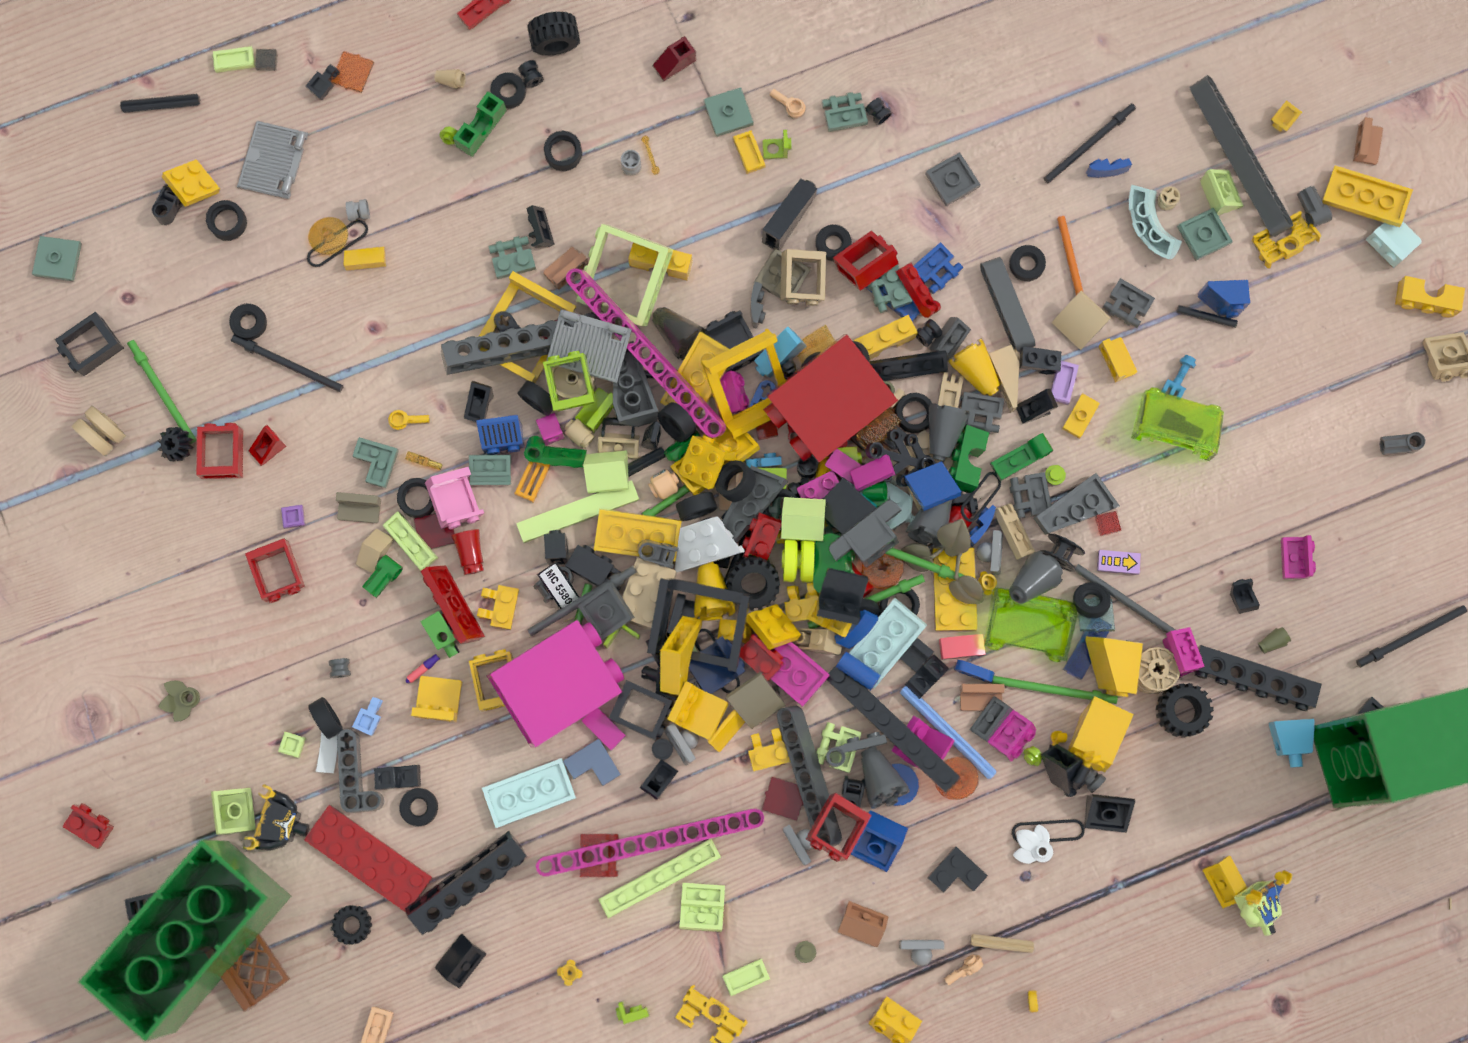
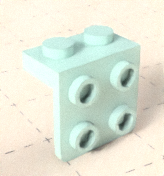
M1402 222L1400 228L1383 223L1366 239L1393 268L1421 244V239L1404 222Z

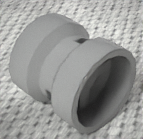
M627 150L621 156L622 170L625 174L633 176L641 170L640 155L634 150Z
M366 199L355 203L353 201L346 202V213L349 222L356 221L357 218H362L363 220L370 219L369 206Z

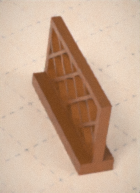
M258 934L256 937V948L248 947L246 949L255 951L253 963L242 962V954L238 958V962L234 963L237 964V967L231 966L221 976L244 1012L255 1007L257 1003L290 980L261 934ZM213 947L205 954L210 959L216 950ZM259 952L266 953L269 957L267 966L256 965ZM241 965L252 967L250 979H244L240 976ZM256 968L267 969L264 982L253 980ZM270 970L278 971L283 979L276 984L269 983ZM253 983L264 985L262 994L257 998L251 992Z

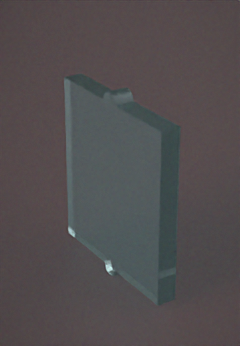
M1093 597V599H1084V602L1089 606H1096L1100 603V600ZM1112 599L1109 610L1102 617L1091 619L1083 617L1078 613L1080 631L1096 633L1115 632Z

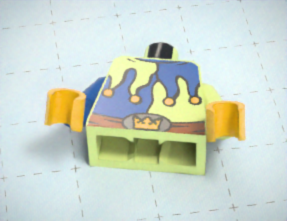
M1286 870L1277 872L1275 874L1276 880L1256 882L1234 897L1241 911L1240 915L1249 927H1261L1264 936L1272 935L1276 932L1273 921L1282 915L1279 894L1284 886L1283 884H1289L1292 879V874Z

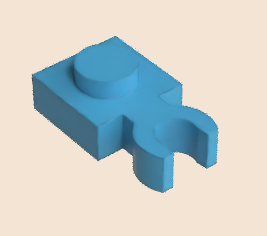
M766 453L764 458L746 459V465L749 468L751 465L755 467L782 465L781 456H776V453Z

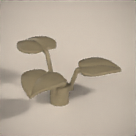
M963 519L945 524L939 528L937 537L939 542L945 547L938 549L934 554H930V549L920 543L909 544L900 550L932 563V559L943 550H945L948 556H957L955 580L949 584L951 594L957 600L967 604H979L984 601L983 589L978 580L967 575L959 578L958 575L962 553L967 552L971 545L969 531ZM904 561L909 567L916 571H928L927 569Z

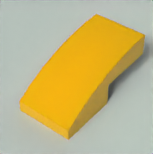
M817 600L814 601L806 618L845 638L852 625L851 623L817 616Z

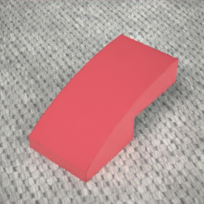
M983 634L939 639L941 659L986 655Z

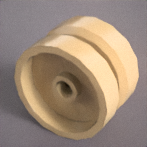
M559 366L552 368L560 401L588 395L583 373ZM590 375L593 390H595V377Z
M93 405L85 412V417L92 423L91 425L83 419H78L71 426L105 457L113 450L112 444L106 437L115 443H120L126 437V434L117 427L118 425L104 412L101 413Z

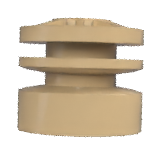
M1161 647L1149 648L1142 652L1137 686L1139 691L1155 694L1175 685L1179 679L1180 672L1172 652ZM1159 667L1160 671L1154 673L1153 669Z

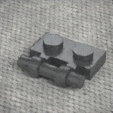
M1120 278L1109 296L1115 300L1114 305L1106 301L1102 308L1107 310L1109 315L1113 317L1115 315L1124 320L1126 325L1129 326L1131 324L1138 328L1141 321L1135 318L1136 314L1144 317L1155 298ZM1122 304L1131 309V312L1128 314L1119 309L1120 305Z
M964 392L961 409L970 411L965 426L969 425L989 432V434L991 432L999 433L1000 425L992 424L993 419L1001 420L1004 398ZM975 416L986 417V422L974 421Z
M1045 472L1025 475V484H1019L1018 477L1010 478L1011 486L1009 488L1015 503L1013 507L1019 519L1025 518V509H1030L1032 517L1037 516L1051 506ZM1022 491L1027 492L1028 502H1022Z

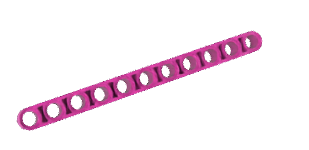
M569 270L566 274L567 283L602 321L615 324L616 318L619 317L622 320V327L632 329L631 332L635 333L636 341L634 343L629 341L627 349L667 393L690 414L700 429L712 438L723 435L726 430L724 421L585 270ZM576 273L581 275V281L578 284L574 281ZM591 287L595 290L593 298L588 296V290ZM606 302L608 304L609 309L604 314L601 310V306L603 303ZM613 333L621 341L622 335ZM645 347L650 350L648 358H644L642 355V350ZM658 362H661L664 366L662 373L656 371ZM672 377L677 380L676 388H672L669 384ZM686 392L691 395L690 403H686L683 400V395ZM699 407L705 410L704 418H699L697 415ZM713 422L719 426L718 433L711 431V424Z
M748 809L541 857L537 861L536 870L541 876H551L754 829L763 824L764 814L759 809ZM752 812H756L759 815V821L756 824L749 822L748 817ZM731 817H736L739 821L738 827L735 829H731L728 826V820ZM712 821L718 825V831L714 834H710L707 830L708 824ZM691 826H694L698 831L697 836L693 839L688 838L686 834L687 829ZM670 831H674L677 835L674 843H668L665 839L666 834ZM648 836H653L656 839V845L653 848L645 846V839ZM627 841L635 843L636 848L632 853L624 851V844ZM612 846L615 853L611 858L603 856L604 847ZM586 850L592 851L594 854L593 860L589 863L582 860V853ZM565 855H569L573 859L572 865L568 868L563 867L560 863L561 858ZM548 860L551 862L552 868L549 872L544 873L540 870L539 865L542 861Z

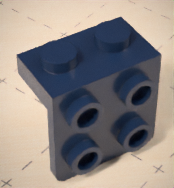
M722 636L715 640L712 645L702 650L701 653L730 659L732 644ZM740 657L737 672L729 671L728 667L691 659L689 664V670L701 689L710 694L718 691L745 672V665Z

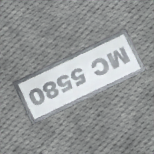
M554 562L537 574L560 609L580 598L557 562Z

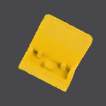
M703 434V437L692 436L680 466L679 474L707 489H713L724 461H734L737 453L731 450V446L721 442L718 444L714 442L715 438Z

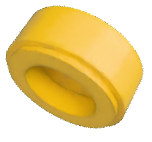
M1030 990L1027 992L1029 1012H1038L1036 990Z

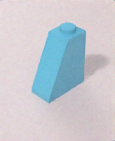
M786 327L777 336L778 342L774 343L780 366L791 361L807 347L790 327ZM765 349L754 360L757 364L755 368L762 376L766 375L771 378L774 373Z

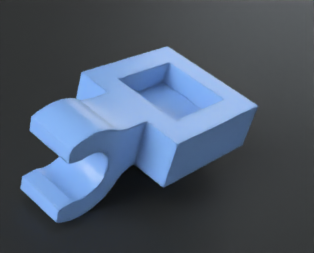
M372 697L368 709H360L352 727L373 736L381 719V716L376 713L380 709L383 700Z

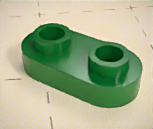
M696 430L684 442L676 441L670 445L664 452L668 461L673 460L676 462L683 458L692 436H701Z

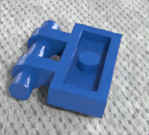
M941 242L914 265L924 284L929 280L933 282V285L928 288L932 294L938 290L941 291L950 279H955L959 275L958 272L963 269L959 262L954 266L949 263L953 260L954 255ZM944 268L946 273L939 278L937 273Z

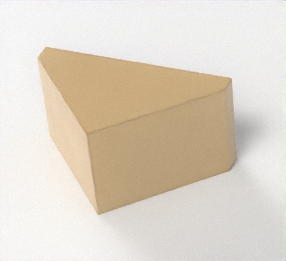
M375 529L362 543L356 565L373 574L377 563L386 555L394 538Z

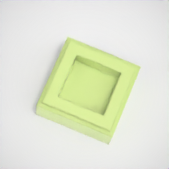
M284 732L278 752L300 758L306 738Z

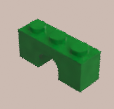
M488 91L476 106L477 113L469 125L464 122L453 137L456 147L471 157L474 156L507 111L504 101Z
M969 425L963 428L959 436L956 448L951 455L953 464L948 470L959 489L966 493H972L978 487L982 470L970 463L968 455L978 458L984 453L989 437V432Z

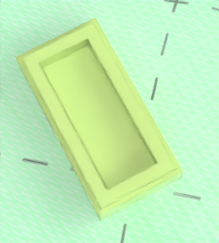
M252 46L212 52L216 73L255 68Z
M762 958L722 976L730 996L770 979Z

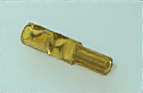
M410 451L406 454L405 460L437 470L442 468V463L430 460V458Z

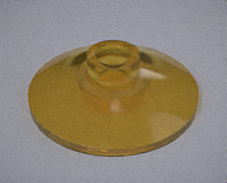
M322 218L311 227L308 235L309 243L320 254H334L345 246L348 240V229L337 218Z

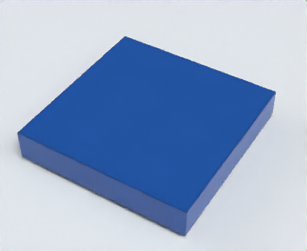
M942 461L905 476V482L924 511L961 496V490Z

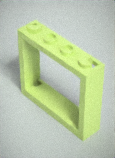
M601 224V227H598L595 234V245L589 251L590 260L588 266L586 265L583 269L592 278H594L609 233L659 252L637 317L624 312L634 324L648 326L674 249L613 226ZM576 293V301L584 305H587ZM602 304L601 310L606 313L609 307Z

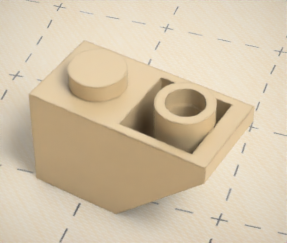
M797 628L801 636L798 640L794 641V644L800 650L827 655L841 654L842 646L835 641L837 633L824 629Z

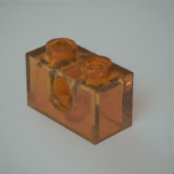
M888 408L857 433L856 440L864 448L871 442L882 443L887 438L889 430L897 429L900 426L901 419Z

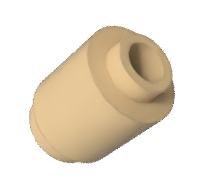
M578 419L575 421L570 420L564 427L566 430L565 435L578 447L581 446L585 449L595 438L592 431Z

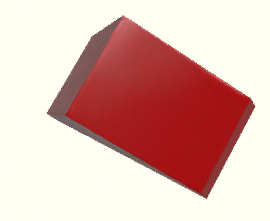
M265 425L248 451L262 466L287 446L268 425Z

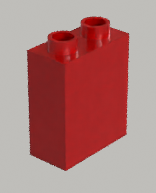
M843 334L768 393L766 396L772 403L763 410L778 429L785 423L791 426L797 436L789 441V443L803 461L813 455L820 462L896 403L898 399L847 334Z

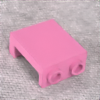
M469 467L432 476L425 482L441 529L446 527L454 529L461 526L463 522L468 524L475 523L484 514L483 509H478L468 481V477L471 475Z

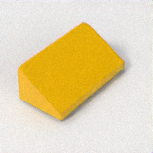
M385 247L344 251V268L346 271L386 267Z
M733 710L717 728L712 739L707 740L708 744L718 752L727 745L745 723L736 710Z

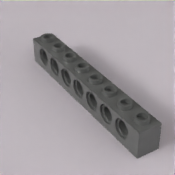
M592 312L586 313L584 315L587 317L601 320L595 313ZM566 319L564 325L574 327L575 322ZM550 320L539 325L530 324L519 329L510 328L499 333L490 332L479 337L470 336L460 341H447L441 344V357L446 375L548 355L557 321ZM540 336H545V337H547L548 339H541V338H539V337H540ZM520 340H525V341H527L528 343H521V342H519V341H520ZM506 344L508 347L504 348L499 345ZM486 348L488 351L483 352L479 349ZM465 352L468 355L462 356L459 353Z

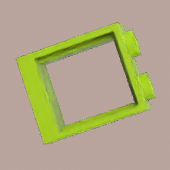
M580 351L567 353L568 356L560 358L559 355L547 358L548 361L543 362L553 411L555 412L596 403L586 355L580 353ZM581 361L588 395L559 401L552 368Z

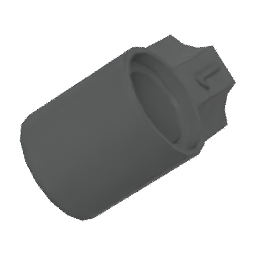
M1309 186L1298 192L1297 196L1305 210V220L1308 226L1313 224L1314 227H1317L1332 220L1331 210L1326 204L1323 205L1315 186Z
M1419 432L1384 436L1380 438V451L1382 455L1412 454L1423 448L1426 440ZM1410 438L1416 441L1417 447L1411 446Z

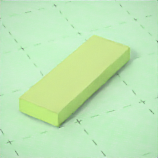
M397 511L383 524L384 528L420 571L429 567L438 559L436 554L400 512Z

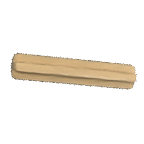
M977 934L971 935L970 943L972 946L1033 953L1034 951L1033 941Z

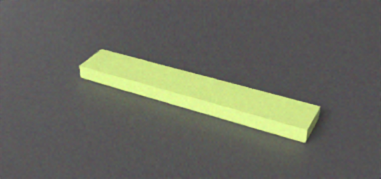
M632 480L628 481L629 490L599 492L516 523L523 543L543 537L544 534H549L551 530H561L599 516V509L615 510L639 501Z
M709 839L598 900L607 917L610 918L721 858L712 839Z

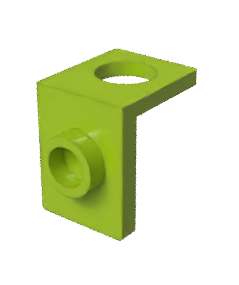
M783 130L782 139H763L764 159L787 158L788 150L792 149L791 138H788L787 130ZM770 144H776L779 150L777 153L771 154L768 152L767 147Z
M624 625L609 635L603 646L608 649L621 629L638 640L640 635Z

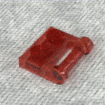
M580 834V848L600 844L602 840H608V842L619 839V834ZM608 846V858H611L615 850L612 846ZM586 850L582 853V860L589 863L593 860L594 854L592 851ZM616 861L608 862V870H602V864L581 868L580 877H618Z

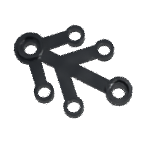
M897 429L889 430L887 432V439L894 442L899 453L885 450L879 442H871L865 448V453L870 459H879L887 454L890 460L898 462L893 466L895 475L908 465L915 467L907 474H900L896 477V484L900 487L908 486L906 482L903 484L901 479H905L906 475L924 469V462L926 467L936 464L931 456L923 453L918 443V437L915 434L906 435L903 442L901 433ZM906 446L912 447L916 458L910 456ZM893 476L882 480V482H890Z

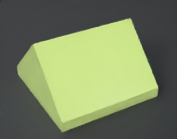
M1209 169L1206 171L1200 183L1211 209L1214 208L1217 214L1221 215L1243 207L1229 170Z
M627 450L586 454L583 467L588 493L629 490Z
M784 497L781 539L823 541L826 500Z
M251 788L211 792L216 835L256 830Z

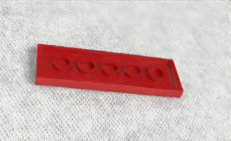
M328 805L304 839L308 844L404 912H406L405 908L421 896L433 878L332 805Z

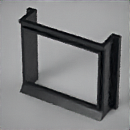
M660 578L647 653L658 654L664 645L674 590L740 603L730 659L692 651L691 660L728 667L729 671L737 672L751 594L674 578Z

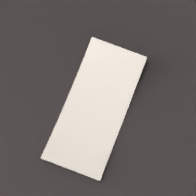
M321 732L316 772L334 773L338 734L331 739H327Z

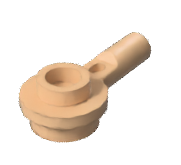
M775 89L770 92L771 97L786 106V112L790 117L798 118L804 114L805 104L802 100L793 97L787 98Z
M974 954L967 956L964 959V965L960 969L955 970L944 978L946 983L951 985L960 977H966L979 971L983 966L981 956Z

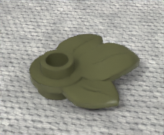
M168 681L164 683L169 695L161 701L158 707L163 711L173 713L175 722L185 720L190 715L191 709L198 705L200 701L199 692L194 688H187L181 681ZM192 694L193 700L188 702L187 696Z

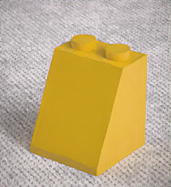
M1086 636L1085 641L1098 688L1106 690V694L1128 697V693L1137 694L1143 643Z
M1094 696L1080 715L1068 751L1081 758L1083 763H1085V752L1095 751L1094 755H1101V761L1091 764V767L1096 771L1105 773L1115 759L1134 714Z

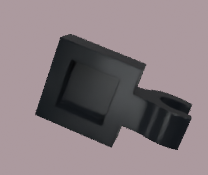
M330 64L323 74L317 71L305 87L319 99L323 100L334 87V84L330 81L335 79L340 74V71Z

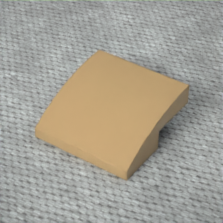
M1080 291L1052 321V324L1082 350L1111 318L1084 292Z

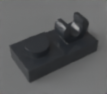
M534 205L526 208L528 221L534 230L528 236L531 238L536 237V242L532 243L531 246L539 248L541 246L551 247L555 245L544 208Z

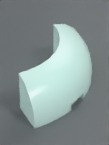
M1131 185L1129 211H1131L1132 225L1135 232L1154 253L1167 259H1173L1182 241L1168 234L1160 224L1155 207L1157 191Z

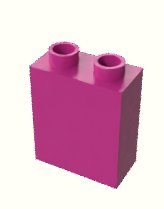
M578 620L571 622L486 675L530 747L539 746L622 693L618 683L624 680L623 673L612 658L605 662L601 659L595 648L602 644V640L590 622L583 626L580 625Z

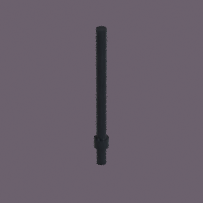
M1131 103L1121 112L1118 111L1113 115L1111 121L1043 178L1044 181L1049 184L1114 127L1120 126L1125 122L1126 117L1136 110L1135 105Z
M235 334L231 338V342L244 347L245 351L261 355L333 390L341 392L344 385L258 346V343L255 341L245 340Z
M1462 605L1381 648L1377 647L1369 651L1368 655L1356 660L1357 665L1361 668L1373 661L1377 662L1383 659L1384 655L1467 613V608Z

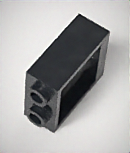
M96 311L55 339L59 345L57 350L63 357L67 356L70 361L68 365L74 373L79 372L83 376L124 349L110 327ZM96 325L108 344L79 363L67 345Z
M626 680L622 693H620L609 719L652 740H656L657 737L661 738L666 728L663 723L673 708V702ZM633 690L665 704L652 732L620 718Z

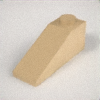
M1012 345L989 353V356L1000 382L998 387L1010 413H1012L1017 408L1020 356L1016 349L1013 350Z

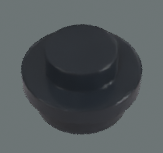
M658 739L654 742L652 753L657 759L665 760L672 755L673 746L670 741Z

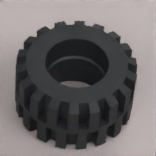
M560 11L548 12L533 18L527 24L531 49L539 55H560L575 49L580 44L576 17L571 13Z
M749 555V558H740V561H736L733 564V568L729 570V576L727 577L728 590L751 594L749 611H754V608H758V611L763 610V606L768 607L771 605V601L776 600V595L779 594L780 580L775 566L769 560ZM749 573H759L765 577L766 585L757 593H749L741 586L743 577Z
M1191 683L1178 684L1165 690L1158 699L1159 704L1156 705V710H1158L1156 717L1161 720L1160 726H1164L1167 733H1173L1172 736H1181V738L1203 732L1210 725L1208 722L1213 719L1211 712L1214 711V707H1210L1212 700L1206 697L1208 694L1206 691H1201V687L1198 685L1193 686ZM1180 698L1187 699L1194 707V717L1189 723L1182 722L1175 714V703Z

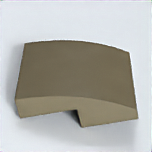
M775 248L754 283H762L763 289L781 299L782 252ZM792 261L791 293H797L811 270L801 262Z
M761 672L726 695L728 701L751 729L786 706L783 699L775 692Z

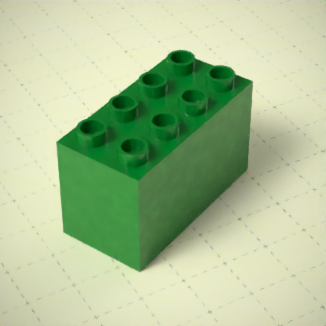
M1468 687L1314 725L1313 742L1333 808L1394 803L1468 784ZM1352 726L1359 734L1353 735L1345 727ZM1363 737L1365 740L1360 741L1358 738Z
M200 840L78 983L145 1042L175 1033L218 984L226 970H229L258 934L263 931L286 904L291 895L229 841ZM214 947L216 952L209 959L205 953Z

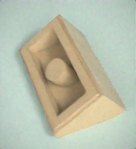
M600 432L598 436V453L627 450L628 458L638 459L640 435H635L634 438H631V434L605 433V437H601Z

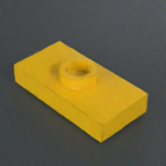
M1082 393L1062 429L1080 439L1100 403Z

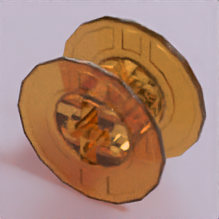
M884 554L867 568L862 564L861 572L863 576L868 577V582L875 589L885 590L899 582L904 572V562L901 559ZM878 561L881 563L882 566H887V569L885 571L888 575H886L883 570H878L880 566Z
M954 757L945 760L944 762L958 773L959 776H964L965 780L958 781V785L955 784L947 793L936 785L937 790L942 796L951 800L969 797L978 786L979 776L977 769L972 762L965 758Z

